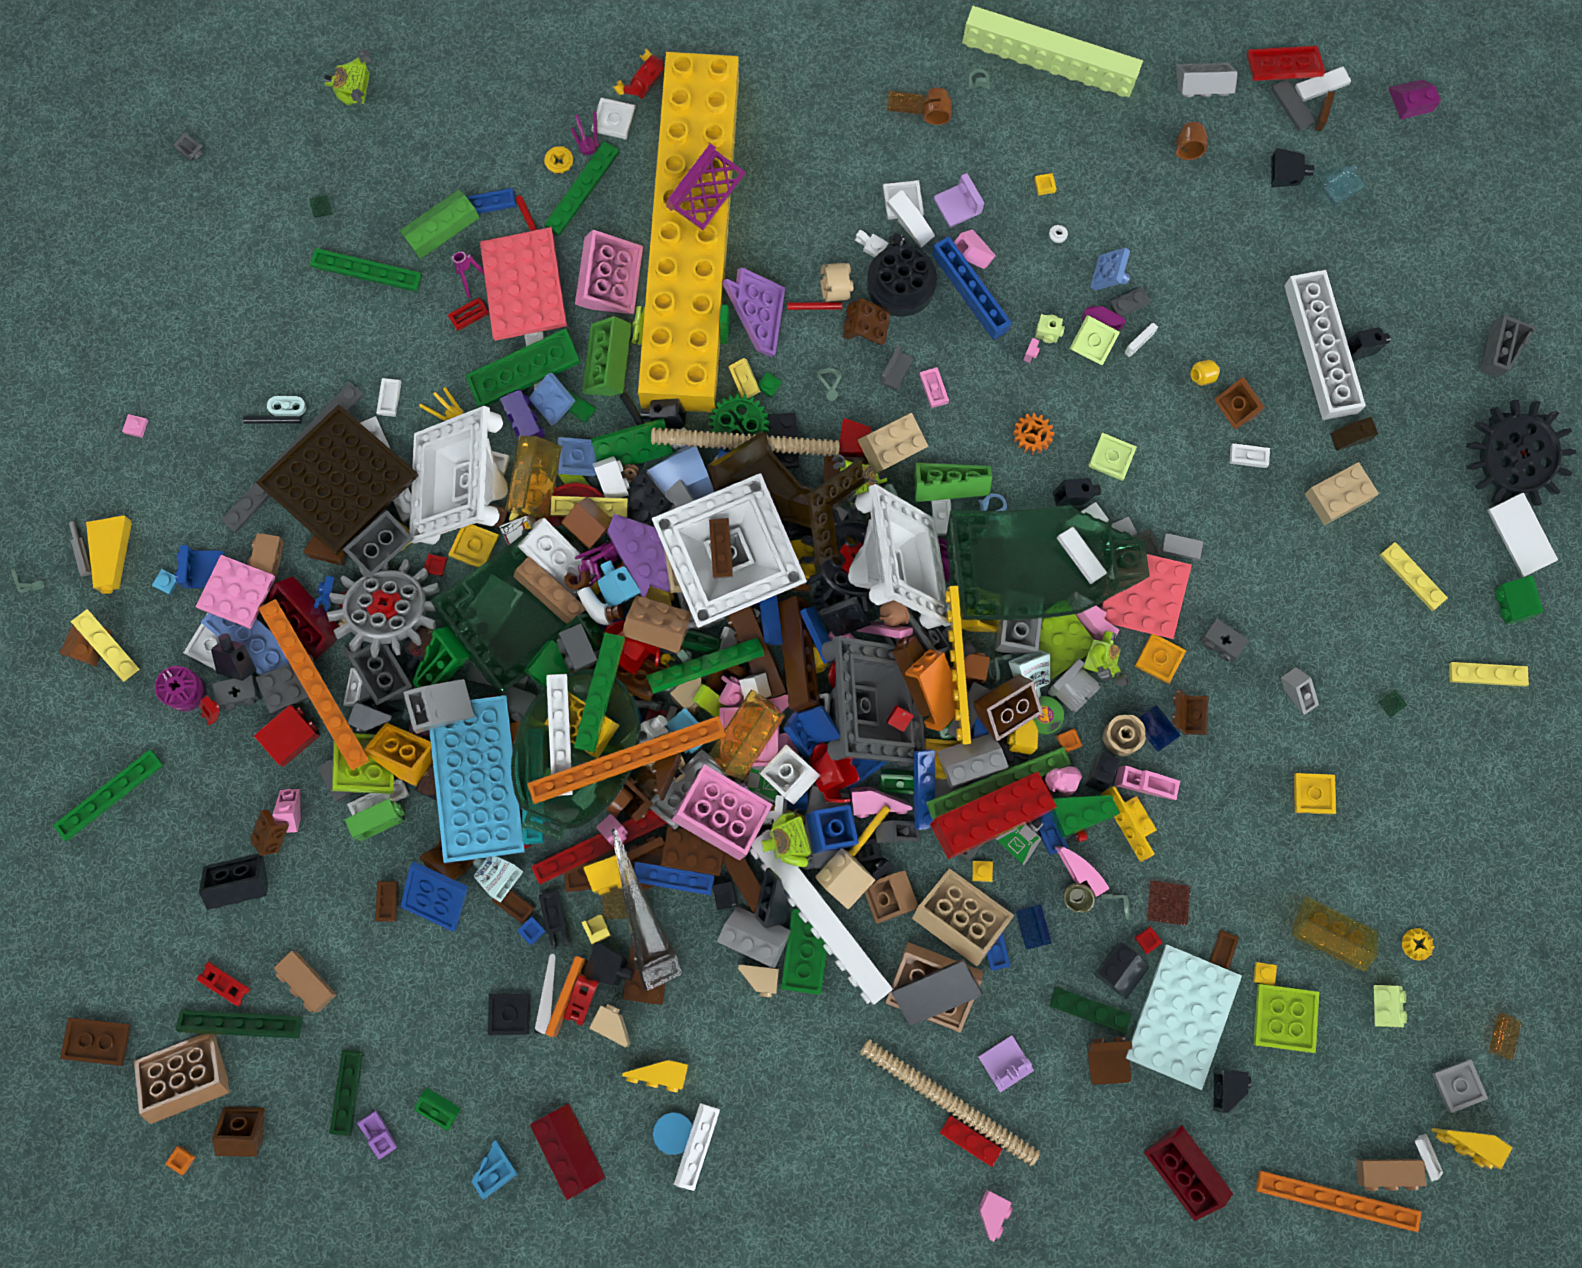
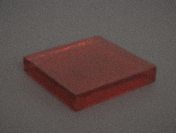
M1150 881L1147 921L1187 926L1190 886Z

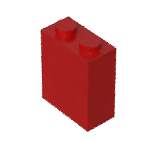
M289 705L254 735L263 748L282 767H285L320 736L316 732L318 730L317 726L312 721L307 722L305 720L306 714L300 707L295 708Z

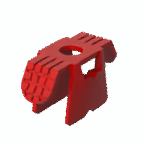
M621 620L606 627L605 633L622 636L625 621ZM624 636L625 642L619 666L632 674H636L648 655L652 653L656 656L655 667H658L660 647Z
M825 743L818 744L813 749L809 761L812 768L820 775L815 781L819 791L823 792L826 802H850V798L841 797L839 790L860 779L856 767L852 765V758L833 760L828 754V745Z

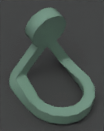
M983 69L971 71L968 78V89H975L978 86L990 89L989 74ZM982 73L986 77L977 78L973 85L972 76L974 74Z
M832 368L817 371V378L828 389L825 394L827 399L830 401L836 400L838 392L835 388L842 374ZM822 374H835L836 380L831 388L821 376Z
M11 568L14 582L20 594L31 589L40 590L45 587L43 581H36L32 584L19 583L15 568Z
M1012 654L989 661L987 676L992 684L998 683L1000 680L998 662L1013 659ZM994 663L996 668V679L993 678L990 664Z
M1101 895V899L1123 898L1125 918L1130 920V904L1126 895Z

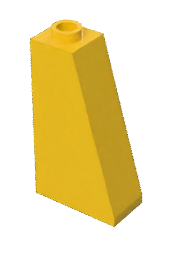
M125 515L86 522L93 588L102 594H109L113 590L120 588L132 525L131 520Z

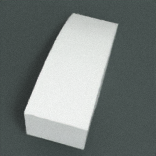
M900 190L887 202V206L898 218V222L921 248L935 237L923 216L903 190Z

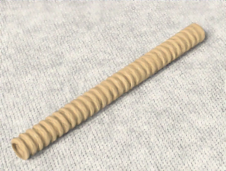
M653 427L651 442L652 444L658 443V445H661V443H664V445L670 444V446L682 444L683 447L685 445L688 447L690 445H693V447L699 446L700 448L702 446H705V448L711 446L713 449L714 447H717V449L723 447V449L729 448V450H732V448L738 447L756 434L745 436V434L739 435V433H736V435L730 433L729 435L727 432L715 434V432L709 433V431H706V433H703V431L697 432V430L685 432V430L679 431L677 429L674 431L671 429L670 431L667 428L665 430H662V428L656 430ZM767 435L771 452L776 451V453H779V451H782V453L787 452L788 454L799 452L801 455L802 453H805V455L811 453V455L817 454V456H820V454L826 456L828 454V456L834 455V457L839 454L840 444L838 440L833 442V440L827 441V439L821 441V439H818L816 441L815 438L803 440V438L798 439L797 437L794 439L789 437L787 439L785 436L783 438H780V436L774 438V436L768 437Z
M871 1039L867 1040L861 1050L862 1056L866 1055L867 1059H872L871 1062H876L877 1066L881 1065L883 1070L887 1069L888 1073L892 1072L894 1077L898 1076V1080H904L903 1083H908L909 1087L913 1086L915 1091L919 1090L921 1095L925 1094V1097L931 1098L930 1101H935L936 1105H942V1109L946 1108L947 1112L951 1111L953 1116L957 1115L959 1120L963 1119V1122H967L968 1126H973L974 1130L978 1129L980 1134L984 1133L986 1138L989 1136L991 1141L995 1140V1144H1001V1147L1006 1148V1151H1011L1012 1155H1017L1018 1159L1022 1158L1024 1163L1028 1162L1030 1167L1036 1163L1040 1150H1034V1147L1029 1146V1143H1024L1023 1139H1018L1017 1135L1013 1136L1011 1131L1007 1132L1006 1128L1002 1129V1125H996L995 1121H990L991 1118H986L985 1114H980L979 1110L975 1111L973 1106L969 1107L968 1103L964 1104V1100H958L957 1096H952L953 1093H948L947 1089L943 1090L941 1085L937 1086L935 1081L932 1083L930 1078L926 1079V1075H920V1072H916L915 1068H910V1065H905L903 1060L899 1061L898 1057H893L894 1054H888V1050L884 1051L882 1050L883 1047L877 1046V1043L873 1044Z

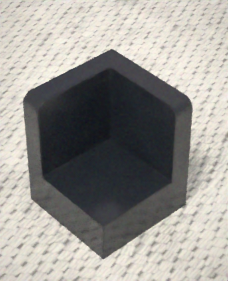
M732 882L712 885L717 910L737 907Z

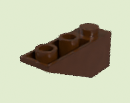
M681 752L657 760L655 764H652L653 775L657 779V782H654V792L659 795L661 801L665 799L681 763Z

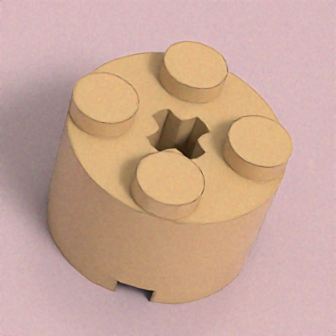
M849 263L823 264L821 266V274H824L823 280H821V290L825 302L850 299V291H853V281L849 280L851 272Z
M1118 715L1104 728L1103 742L1106 748L1115 755L1121 757L1131 755L1140 749L1145 742V726L1134 715ZM1125 732L1127 734L1126 738L1122 737V733Z

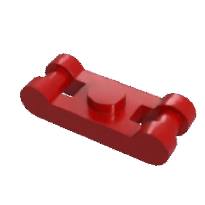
M207 961L202 974L199 973L196 980L234 1005L240 1006L242 1003L241 999L245 994H248L251 988L221 970L215 964ZM211 973H214L215 976L211 981L209 979V976L211 975ZM233 987L238 989L235 995L230 993Z
M582 974L578 976L563 1019L568 1021L571 1019L576 1021V1024L583 1026L597 989L598 981L594 979L592 981L588 980ZM582 986L588 988V992L581 990Z

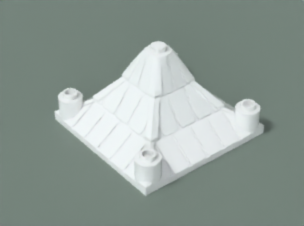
M482 406L414 433L413 469L419 476L412 482L409 530V534L413 537L411 543L422 542L434 545L439 541L441 534L448 531L450 532L474 523L493 526L499 520L498 510L496 507L489 506L488 504L492 501L503 499L508 493V487L501 470L494 463L487 434L488 431L496 433L501 429L503 424L501 415L491 412L488 407Z
M761 473L652 518L698 628L807 582ZM729 518L733 577L713 579L709 520Z
M876 484L869 486V491L857 495L855 501L859 511L863 513L871 511V519L868 522L863 547L860 548L849 569V581L857 587L870 589L869 598L876 605L895 600L921 613L920 623L927 629L940 625L949 626L950 622H947L946 611H949V603L945 602V591L947 590L935 518Z

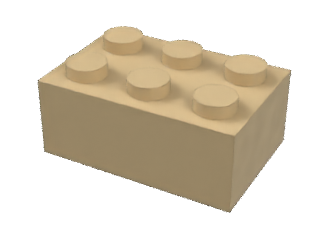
M912 413L858 439L874 474L928 447Z
M1358 462L1311 487L1305 493V496L1325 526L1371 501L1379 493Z

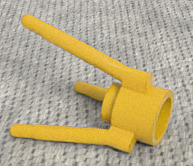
M446 387L443 390L453 406H449L436 392L433 393L447 409L445 411L446 417L423 404L419 405V407L443 421L462 415L464 412Z

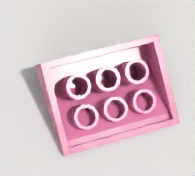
M592 230L584 238L575 305L597 311L634 314L643 246L596 230Z
M704 764L682 799L671 821L740 861L747 855L772 804Z

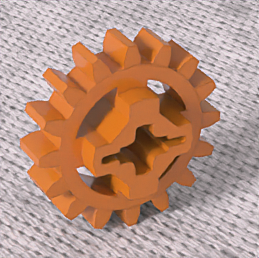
M1033 413L1032 417L1026 414L1025 420L1019 418V423H1016L1014 426L1016 429L1013 431V435L1016 436L1014 442H1019L1018 448L1023 446L1025 453L1028 449L1031 450V454H1034L1035 450L1041 453L1042 448L1046 450L1049 446L1048 444H1051L1053 441L1051 438L1054 436V432L1051 431L1053 425H1047L1049 419L1042 420L1043 415L1037 418L1036 413ZM1026 426V430L1023 433H1021L1022 428ZM1045 434V439L1041 442V437Z

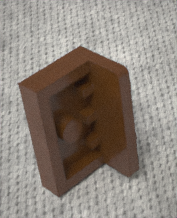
M262 810L260 812L253 833L250 836L251 844L256 848L260 856L279 852L289 824L287 822L277 823L269 810Z

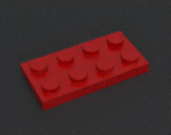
M1318 46L1252 49L1247 51L1246 56L1253 81L1323 77L1325 73Z

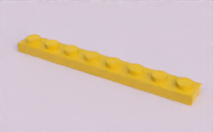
M958 586L947 587L948 591H945V602L949 603V611H946V618L951 626V630H948V640L952 642L950 661L954 662L951 678L952 681H955L956 689H953V699L957 701V709L954 710L955 720L959 723V728L956 729L957 740H960V744H971Z

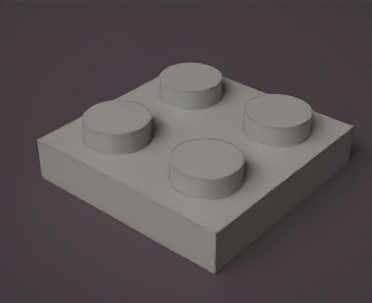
M1471 1059L1432 1073L1448 1113H1453L1488 1099Z

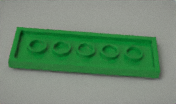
M565 328L465 376L478 407H487L500 401L501 397L518 390H524L541 382L549 373L556 375L581 363L569 332Z

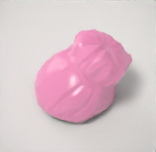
M1067 766L1049 771L1046 774L1045 781L1051 791L1055 792L1057 790L1062 797H1068L1076 791L1082 775L1078 768Z

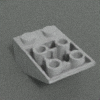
M464 679L423 686L403 692L412 727L416 734L474 717Z

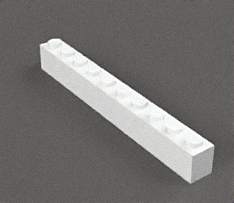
M766 830L753 841L749 850L755 859L760 858L764 863L761 866L764 871L770 867L781 878L784 891L788 895L786 899L790 905L798 907L801 911L798 913L804 923L808 921L813 927L810 930L817 939L821 937L825 942L823 945L824 949L829 955L832 953L838 959L835 963L842 972L844 970L850 975L848 980L855 988L859 986L862 990L860 995L867 1004L871 1002L872 1005L876 1004L893 990L801 870L798 867L783 863L781 859H776L774 850L763 853L761 841L770 839V830Z

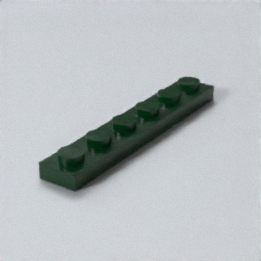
M180 1010L175 1030L182 1033L299 1039L303 1018L302 1016Z

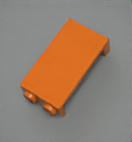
M929 649L917 662L912 664L905 674L906 676L918 678L932 714L924 721L926 727L942 731L955 718L954 710L957 709V701L953 699V689H956L955 681H952L951 670L945 654Z

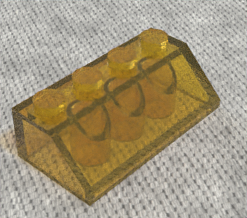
M519 436L506 511L533 518L549 519L551 497L554 492L562 446L537 436Z
M751 689L725 728L726 736L718 739L709 755L724 773L743 780L777 727L781 724L785 714L776 705Z
M1305 896L1293 923L1292 936L1299 941L1313 946L1317 950H1322L1332 955L1335 959L1350 964L1353 968L1366 972L1378 956V931Z

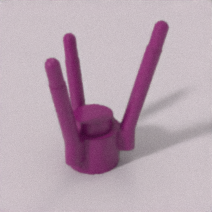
M593 112V140L591 137H585L579 116L575 114L582 138L581 141L574 128L570 127V130L579 146L580 152L583 155L593 154L596 152V148L599 147L597 141V112Z
M460 251L451 258L454 262L456 274L460 273L467 297L471 298L463 271L469 268L470 263L483 275L484 270L473 260L470 254L466 255Z
M611 541L608 544L604 543L599 547L575 556V559L577 560L600 551L599 554L591 558V561L603 557L605 560L609 559V561L611 560L614 563L618 560L616 557L618 553ZM597 576L592 579L589 586H592L598 580Z
M594 556L581 559L582 564L578 565L579 582L581 581V571H590V575L596 573L598 580L602 578L597 560L591 561V558Z

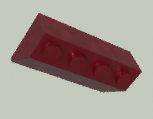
M293 576L275 584L265 604L275 599L277 600L307 654L312 655L315 661L338 640L333 630L340 626L335 621L329 622L327 612L320 605L317 609L314 608L316 600Z
M569 1103L530 1124L566 1201L606 1178Z
M1182 1125L1165 1134L1143 1152L1194 1221L1225 1207L1233 1195V1192Z

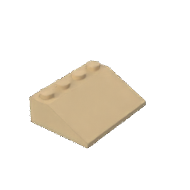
M949 868L918 906L912 919L974 965L978 966L1014 915Z

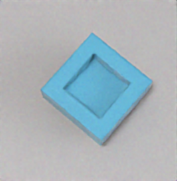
M161 569L152 586L171 595L178 583L175 575Z

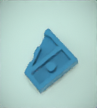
M497 1140L492 1143V1148L487 1157L483 1159L479 1171L476 1172L471 1181L482 1199H486L518 1175V1172Z

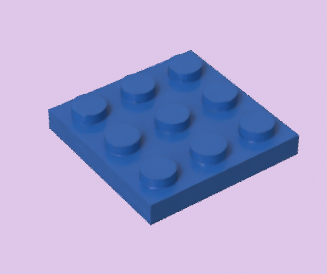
M413 862L409 868L401 908L454 932L458 927L468 886Z

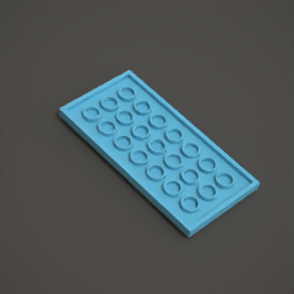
M506 695L470 700L474 713L473 718L430 730L444 863L525 852Z

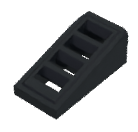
M876 839L867 840L862 846L865 847L867 857H863L862 848L858 851L859 859L857 860L860 864L882 859L880 844L877 843ZM870 845H873L875 855H871Z

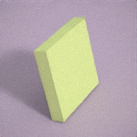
M1087 315L1069 349L1103 365L1120 332Z
M1102 433L1088 467L1123 481L1137 446Z

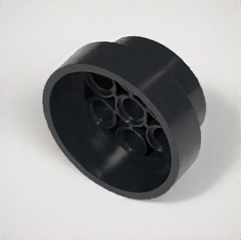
M907 245L893 246L881 251L872 260L867 275V291L871 301L886 310L890 315L898 317L911 316L925 309L934 296L937 284V273L931 259L919 249ZM902 256L910 257V259H904ZM885 261H891L893 264H886ZM917 267H923L924 270L920 271ZM905 272L907 275L901 276L899 273ZM886 277V278H888V279H890V280H889V281H883L882 278ZM918 283L921 287H915L913 284ZM896 289H902L904 292L898 293Z

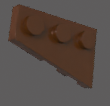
M622 846L564 872L566 893L592 890L584 867L621 854Z

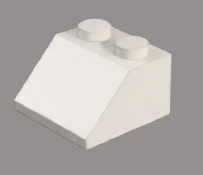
M787 744L760 773L793 805L820 776Z

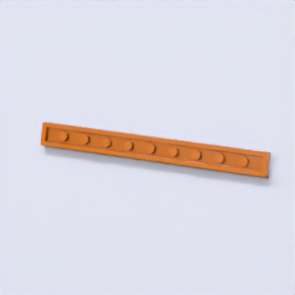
M275 599L259 607L260 613L351 771L368 763V757L349 724H347L346 719L277 600Z
M717 716L527 783L532 800L536 804L725 737L726 734L721 720Z

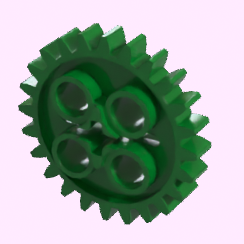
M737 393L734 399L730 394L728 401L722 398L723 404L721 405L717 402L718 410L712 409L714 415L709 416V419L713 421L708 423L709 427L713 428L710 430V433L715 432V434H718V432H721V434H724V432H727L729 435L730 433L743 434L740 426L736 425L734 417L730 414V410L734 412L739 423H742L743 429L747 434L753 436L760 432H769V428L765 427L769 425V420H764L768 417V413H763L765 407L759 408L760 401L753 403V396L747 400L746 394H744L743 398H740L739 393ZM740 408L747 410L743 415L737 413ZM724 418L731 419V422L727 425L721 423ZM750 423L757 425L754 430L747 428Z

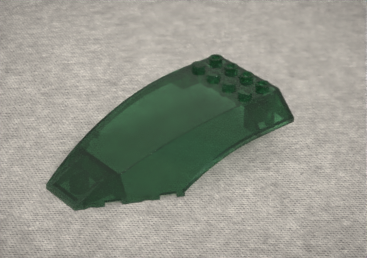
M1070 504L1012 511L951 510L946 541L951 586H958L960 617L962 620H1029L1083 613L1150 577L1145 541L1131 536L1126 531L1121 532L1111 527V524L1099 518L1096 519L1087 512L1082 513L1074 509V506ZM1072 527L1075 528L1107 572L1105 576L1092 584L1088 582L1057 539L1060 534Z
M563 524L561 526H553L580 554L599 547L604 543L608 544L611 542L606 532L589 549ZM528 529L486 563L431 599V603L443 625L449 627L470 653V660L487 682L501 693L528 675L524 672L525 668L548 640H553L557 643L554 636L567 625L513 577L515 570L528 558L518 545L532 529ZM600 551L595 552V553L590 554V555L585 556V557L596 556L597 554L600 553ZM619 555L616 556L618 560L612 563L615 570L622 563ZM603 557L597 559L599 571L602 569L600 565L609 561V559L605 560ZM602 592L596 594L600 602L606 604Z

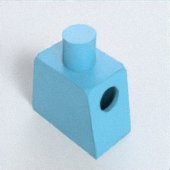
M611 560L600 565L605 576L598 580V585L607 604L615 607V605H621L641 593L626 567L615 570Z

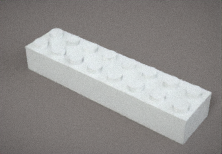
M1322 270L1291 276L1284 287L1322 420L1358 414L1366 405L1327 271Z

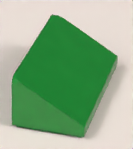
M566 389L575 400L567 412L586 424L597 409Z
M881 769L880 791L885 793L914 794V771Z
M427 1088L421 1094L414 1111L449 1131L461 1108Z

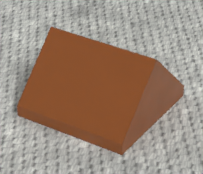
M1244 377L1214 399L1234 429L1257 417L1265 408Z
M586 497L573 507L561 523L590 549L608 531L612 518L589 497Z

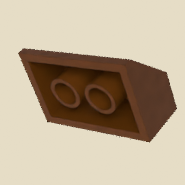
M1020 674L973 702L978 719L995 741H999L1043 713L1033 680Z

